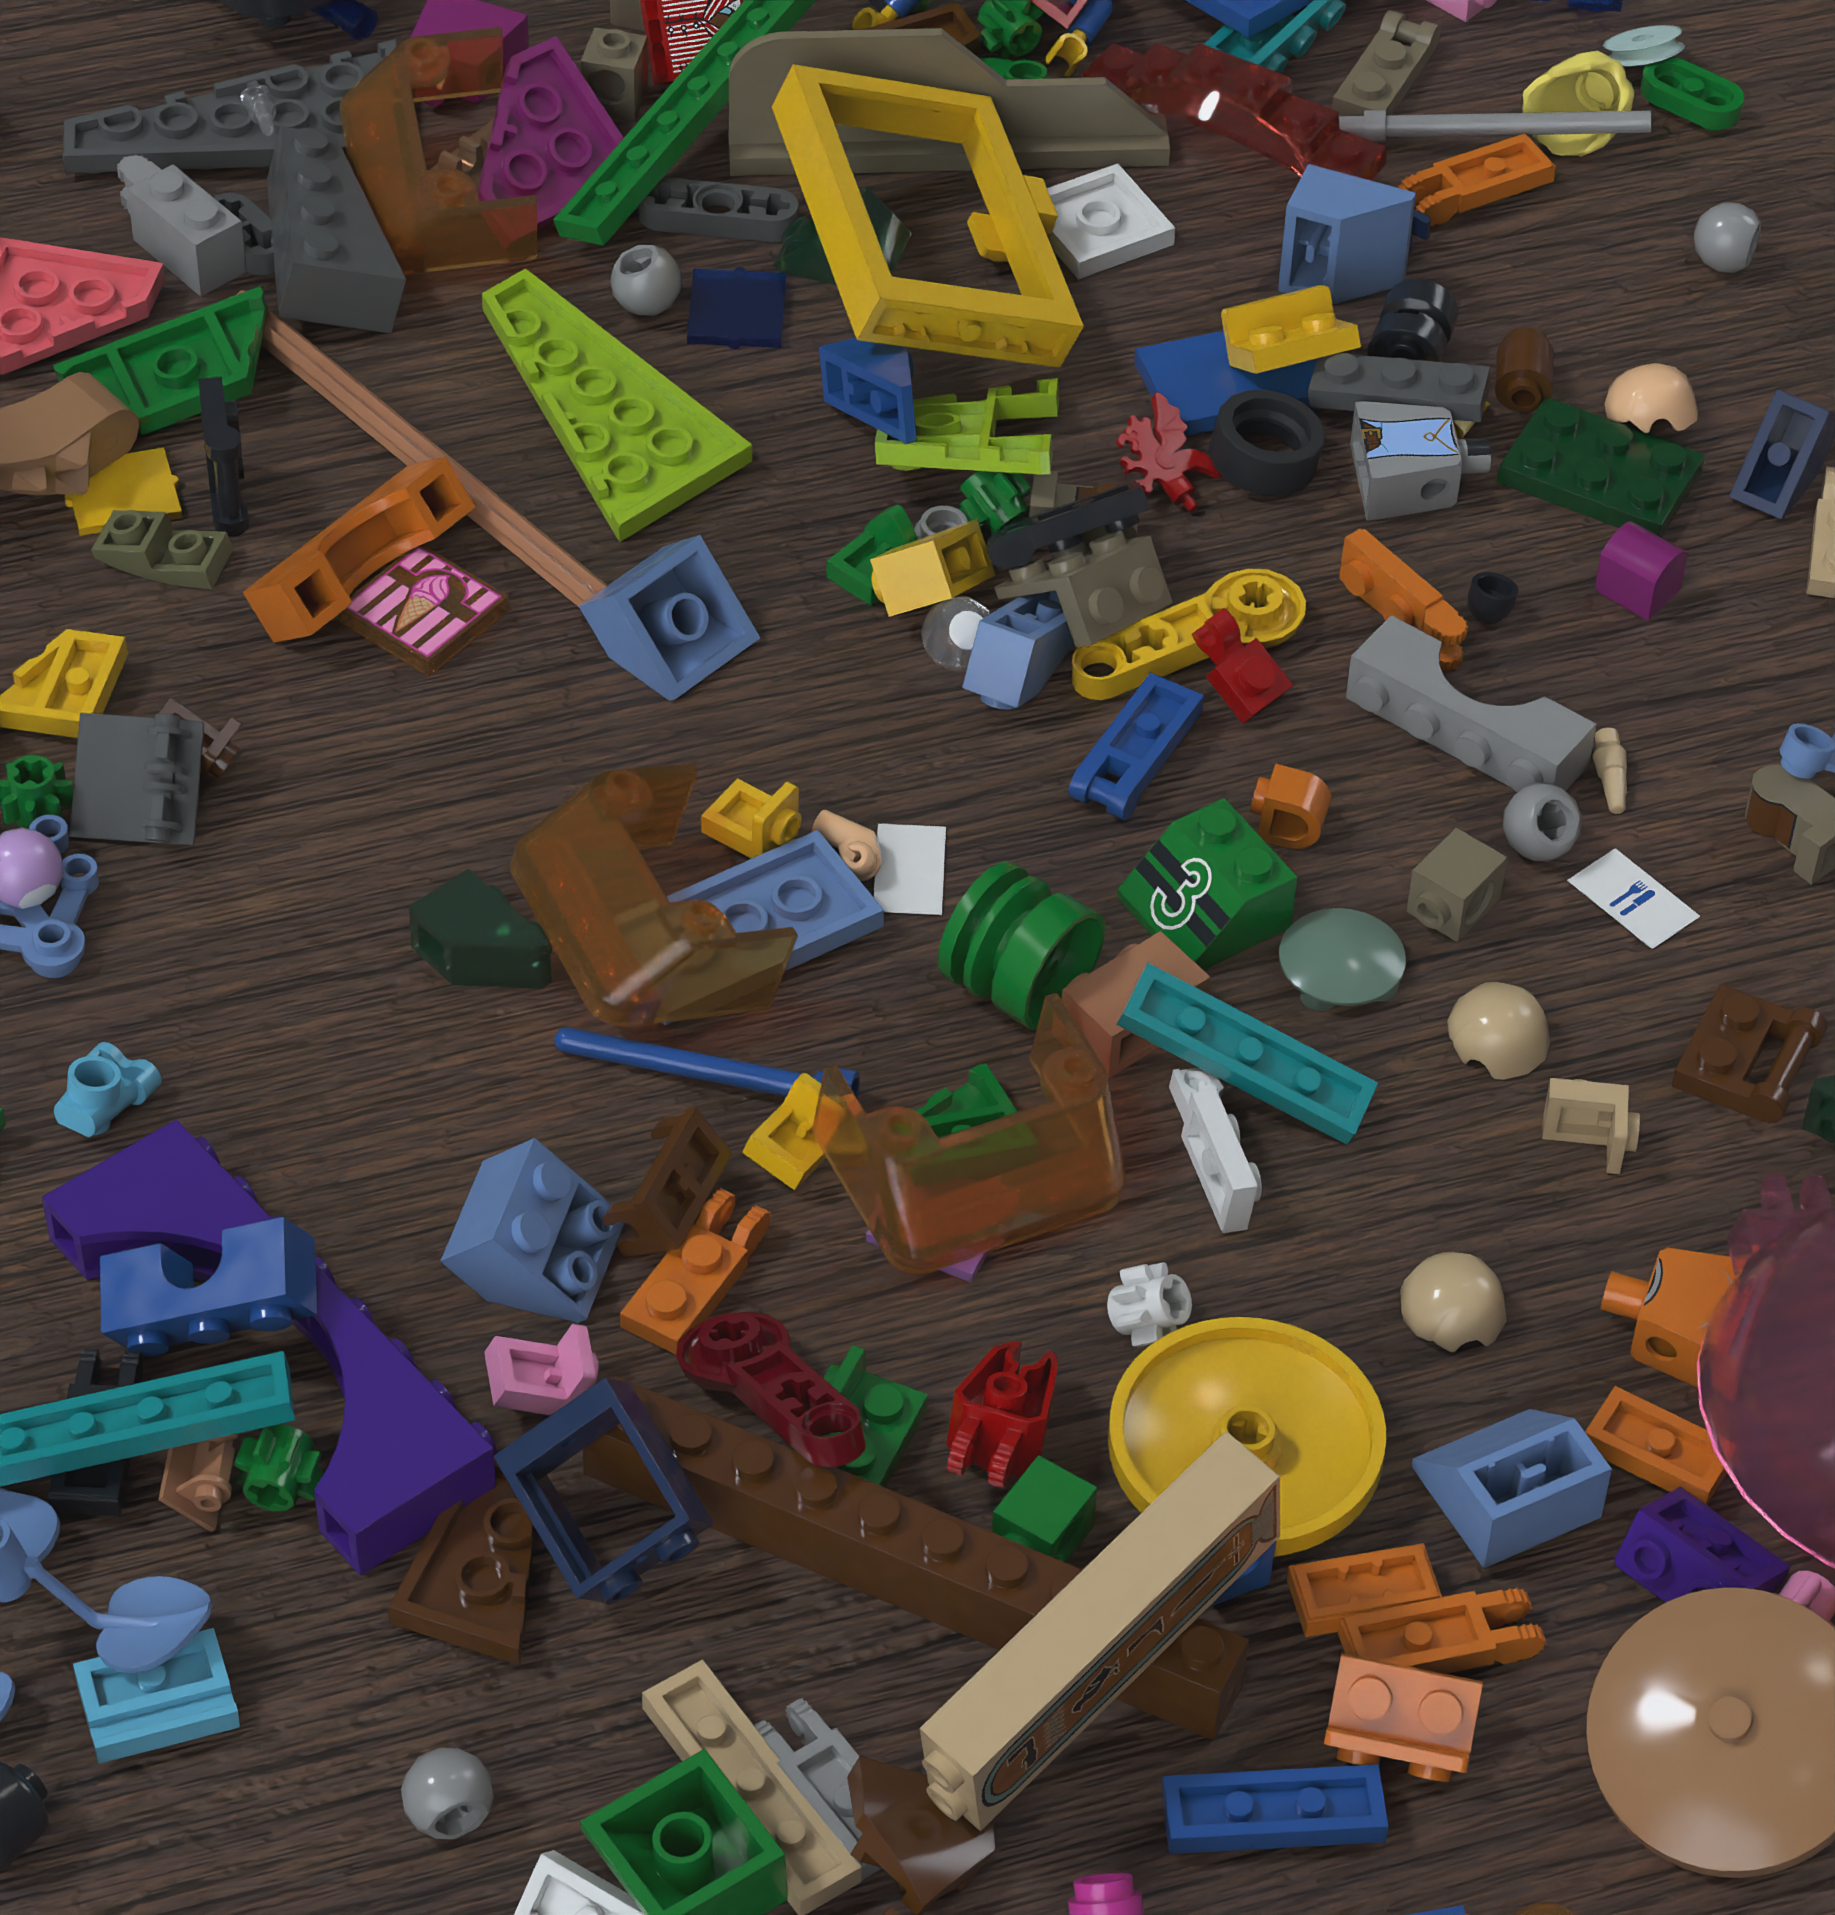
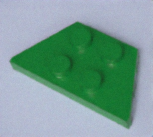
M261 286L54 364L53 368L58 382L78 372L90 373L137 415L139 421L138 433L141 435L200 414L201 403L198 379L222 377L225 401L236 400L252 394L268 310Z

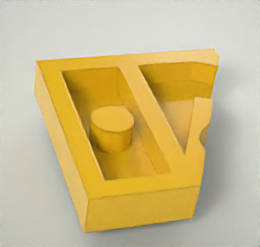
M66 629L46 645V649L41 655L29 659L13 672L15 684L0 695V727L78 738L80 713L103 714L128 656L125 637Z

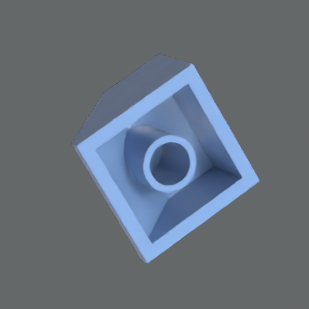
M701 535L662 547L579 605L580 610L608 657L668 701L675 700L760 639L759 634Z

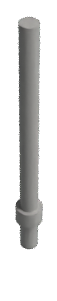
M1364 110V116L1320 117L1321 139L1364 138V143H1386L1387 137L1521 135L1524 133L1526 135L1651 133V111L1387 115L1386 110Z

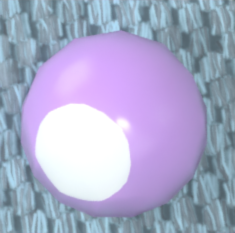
M22 827L3 832L0 835V901L20 909L42 904L55 894L63 877L62 858L59 849L52 839L37 831Z

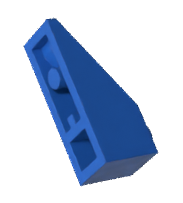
M856 337L819 346L824 402L906 444L916 441L911 379L914 375V364L907 347L859 341Z

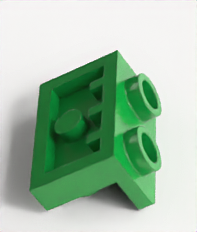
M852 1345L841 1366L832 1364L828 1368L824 1379L859 1410L866 1439V1448L859 1458L836 1468L886 1488L927 1412L928 1394L866 1372V1349ZM843 1432L830 1433L821 1437L834 1436Z

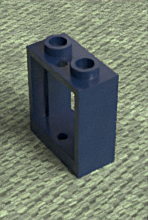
M603 1378L493 1456L577 1599L601 1602L605 1600L606 1604H613L628 1597L643 1584L640 1577L641 1574L660 1561L663 1565H668L687 1556L700 1543L696 1536L714 1524L631 1383ZM621 1423L676 1516L602 1568L547 1474Z

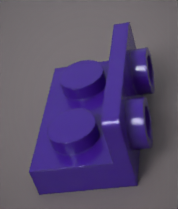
M1681 1487L1639 1509L1614 1559L1615 1565L1665 1603L1689 1593L1724 1587L1748 1588L1773 1593L1780 1589L1791 1568L1790 1565Z

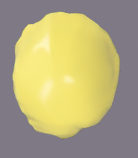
M1596 50L1579 53L1567 58L1536 78L1523 91L1524 102L1522 111L1523 113L1631 111L1635 92L1632 83L1626 78V72L1621 62ZM1616 133L1532 136L1538 143L1545 145L1552 154L1583 157L1603 148Z

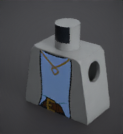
M1367 401L1355 402L1350 446L1366 521L1450 508L1457 503L1461 474L1489 473L1491 449L1488 438L1457 439L1451 412L1446 408Z

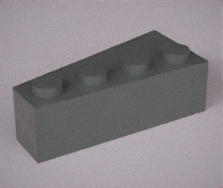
M280 126L267 177L279 317L391 333L406 278L336 135L323 133L313 128L296 129Z

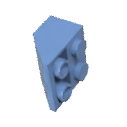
M1308 164L1286 207L1278 291L1290 293L1324 285L1329 287L1332 305L1392 289L1394 285L1404 281L1416 193Z
M533 1138L482 1161L440 1262L487 1302L579 1323L586 1320L616 1247L615 1244L620 1237L625 1223L618 1222L615 1225L604 1224L602 1219L612 1204L541 1142Z
M1533 1409L1523 1411L1415 1457L1412 1460L1411 1466L1483 1569L1601 1518L1612 1471L1610 1465L1575 1418Z

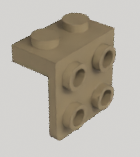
M1123 531L1101 536L1091 541L1088 546L1083 541L1069 549L1051 553L1052 558L1045 562L1043 558L1030 560L1029 564L1020 567L1014 566L1012 570L1009 569L1011 579L994 587L998 599L1056 591L1075 647L1093 645L1173 603L1151 536L1125 539Z

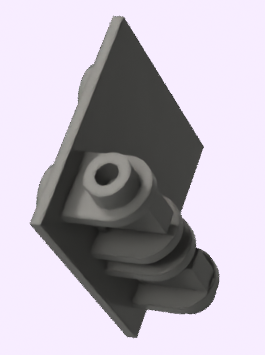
M80 713L69 837L194 846L205 722L180 720V716L156 714L155 718Z

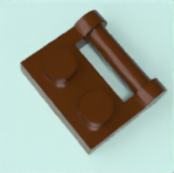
M1720 984L1675 1069L1671 1087L1760 1121L1776 1123L1784 1116L1790 1104L1788 1091L1809 1049L1818 1046L1827 1030V1021L1814 1009L1801 1007L1793 1011ZM1769 1036L1785 1041L1765 1081L1756 1085L1747 1082Z

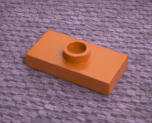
M1424 1543L1288 1567L1287 1582L1305 1637L1338 1632L1340 1620L1347 1616L1442 1597Z

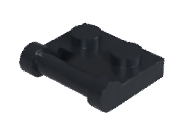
M222 377L198 379L213 524L216 531L227 532L229 537L239 536L249 528V515L247 506L241 502L239 479H244L237 401L224 400Z

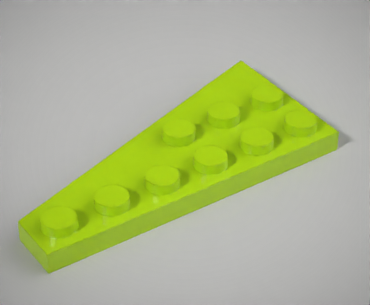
M526 268L482 293L484 314L619 543L752 462V444Z

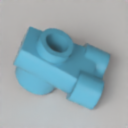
M101 1042L89 1054L75 1060L69 1066L67 1091L56 1103L54 1116L59 1124L84 1136L91 1137L92 1135L102 1134L109 1129L111 1120L130 1104H142L161 1085V1074L151 1062L144 1059L129 1060L116 1046L107 1042Z

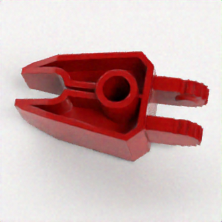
M1012 1341L993 1347L954 1391L946 1442L950 1450L946 1468L947 1472L963 1476L971 1462L976 1463L980 1468L988 1471L989 1485L1003 1489L1011 1475L1021 1477L1036 1457L1042 1455L1058 1371L1057 1356L1054 1352L1047 1351L1036 1364L1023 1365L1019 1372L1022 1343Z

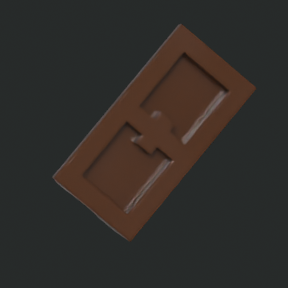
M696 1107L686 1109L683 1115L663 1118L658 1121L651 1133V1137L653 1139H664L668 1136L651 1168L632 1201L611 1205L602 1219V1222L606 1225L624 1222L633 1227L631 1231L620 1235L615 1244L624 1257L679 1249L732 1155V1152Z

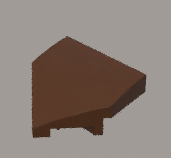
M859 1756L848 1774L847 1780L855 1827L863 1833L850 1855L859 1863L877 1866L889 1873L899 1883L900 1890L906 1891L901 1902L915 1915H921L930 1910L936 1899L953 1889L962 1891L968 1888L980 1867L988 1862L995 1851L993 1820L983 1830L979 1831L963 1815L957 1821L948 1817L929 1797L926 1788L929 1786L927 1775Z

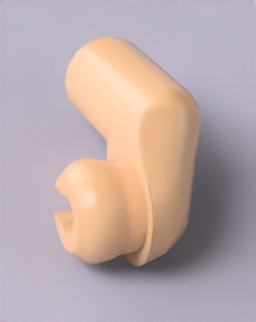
M822 810L815 819L812 832L819 830L831 846L839 849L840 857L860 881L869 880L874 877L882 864L875 832L831 811Z

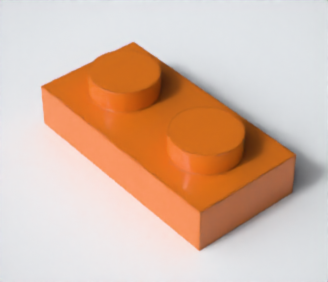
M1614 1386L1585 1431L1606 1461L1669 1492L1681 1487L1706 1506L1734 1463L1738 1449L1737 1444L1617 1386Z

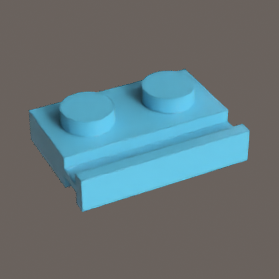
M214 1628L199 1631L173 1658L148 1671L137 1673L116 1671L104 1664L100 1657L73 1663L75 1678L98 1764L240 1728L238 1709L233 1699L231 1685Z

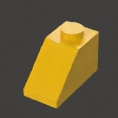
M972 520L901 545L870 559L873 567L871 576L872 586L877 598L885 604L889 617L954 598L996 576L991 560L988 558L989 554L986 552L987 548L978 520Z

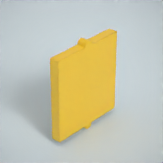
M164 447L126 453L90 477L87 493L83 495L65 494V504L68 507H73L80 536L100 533L113 510L166 512L169 520L182 518V511L176 489L179 487V478L171 474Z

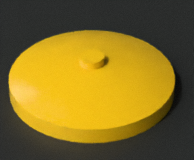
M1228 1317L1205 1320L1177 1329L1155 1341L1134 1359L1123 1374L1113 1396L1108 1429L1110 1460L1122 1490L1138 1511L1142 1513L1227 1431L1280 1476V1537L1276 1540L1274 1557L1307 1550L1339 1534L1362 1513L1370 1502L1380 1480L1386 1448V1424L1379 1398L1371 1383L1358 1366L1338 1348L1319 1336L1290 1324L1262 1318Z

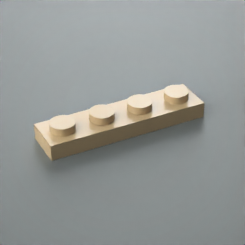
M703 1659L642 1692L643 1710L680 1759L684 1761L705 1749L785 1853L787 1901L798 1915H805L861 1883L862 1866L855 1861L779 1767L777 1762L780 1759Z

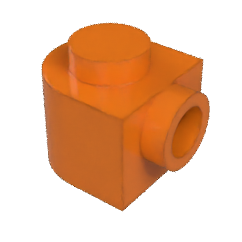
M1275 763L1271 778L1259 777L1254 791L1250 812L1261 815L1257 834L1266 843L1284 848L1304 849L1312 846L1320 837L1331 802V792L1326 783L1316 775Z

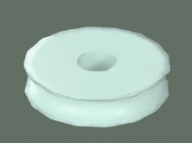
M1654 25L1628 30L1612 36L1602 45L1605 49L1612 51L1609 57L1620 61L1623 66L1645 65L1675 56L1685 48L1682 42L1676 40V37L1681 35L1683 30L1673 25Z

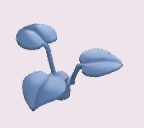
M0 1487V1602H10L21 1597L29 1589L32 1578H35L90 1626L96 1629H103L97 1639V1653L104 1664L113 1670L124 1673L148 1671L170 1660L191 1641L210 1617L211 1609L214 1605L204 1589L181 1579L163 1576L145 1577L119 1587L109 1601L108 1614L94 1611L46 1571L40 1563L50 1553L60 1534V1520L53 1507L35 1496L8 1491ZM0 1672V1722L7 1714L15 1694L14 1682L9 1675Z

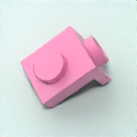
M572 1324L557 1346L495 1336L484 1351L494 1407L552 1415L595 1385L598 1376V1358L591 1350L588 1329L584 1325Z

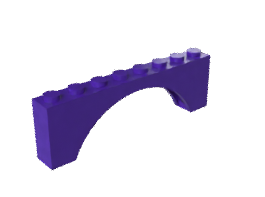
M177 1119L42 1196L50 1241L86 1280L100 1278V1256L161 1243L193 1263V1279L206 1282L216 1272L221 1261L222 1230L280 1218L277 1215L271 1218L258 1205L257 1198L246 1180L241 1176L232 1178L220 1165L218 1156L210 1143L201 1136L195 1139ZM315 1256L317 1315L292 1320V1324L311 1341L324 1357L337 1380L345 1401L343 1425L336 1450L327 1470L314 1489L319 1531L361 1576L429 1533L438 1515L460 1500H462L463 1507L495 1488L496 1478L493 1456L497 1454V1448L488 1431L480 1423L474 1422L470 1424L456 1410L450 1393L442 1383L435 1379L429 1382L415 1367L414 1360L405 1345L397 1338L389 1340L375 1326L374 1319L367 1306L356 1296L349 1299L339 1289L328 1266L320 1257Z

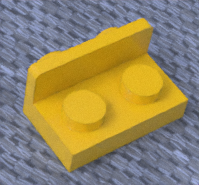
M1324 285L1225 308L1221 312L1229 365L1257 374L1361 347L1358 325L1336 319L1330 289Z

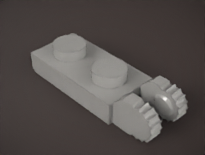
M801 1698L787 1705V1709H785L792 1730L805 1745L796 1752L791 1749L782 1736L770 1725V1722L767 1723L766 1720H762L753 1726L780 1759L777 1762L779 1767L847 1851L851 1853L863 1834L855 1827L847 1776L859 1755L837 1728L831 1730L819 1714L812 1709L811 1705ZM855 1859L862 1866V1880L882 1869L870 1864L859 1863Z

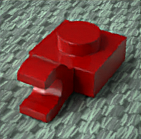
M1221 609L1206 620L1203 626L1191 634L1197 646L1217 666L1206 678L1242 724L1294 686L1257 638L1246 646L1242 644L1239 626L1226 609Z

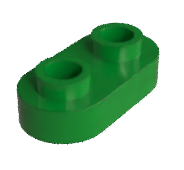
M1670 57L1644 66L1640 91L1643 97L1656 107L1665 109L1710 131L1730 128L1739 122L1744 104V93L1734 82L1677 57Z

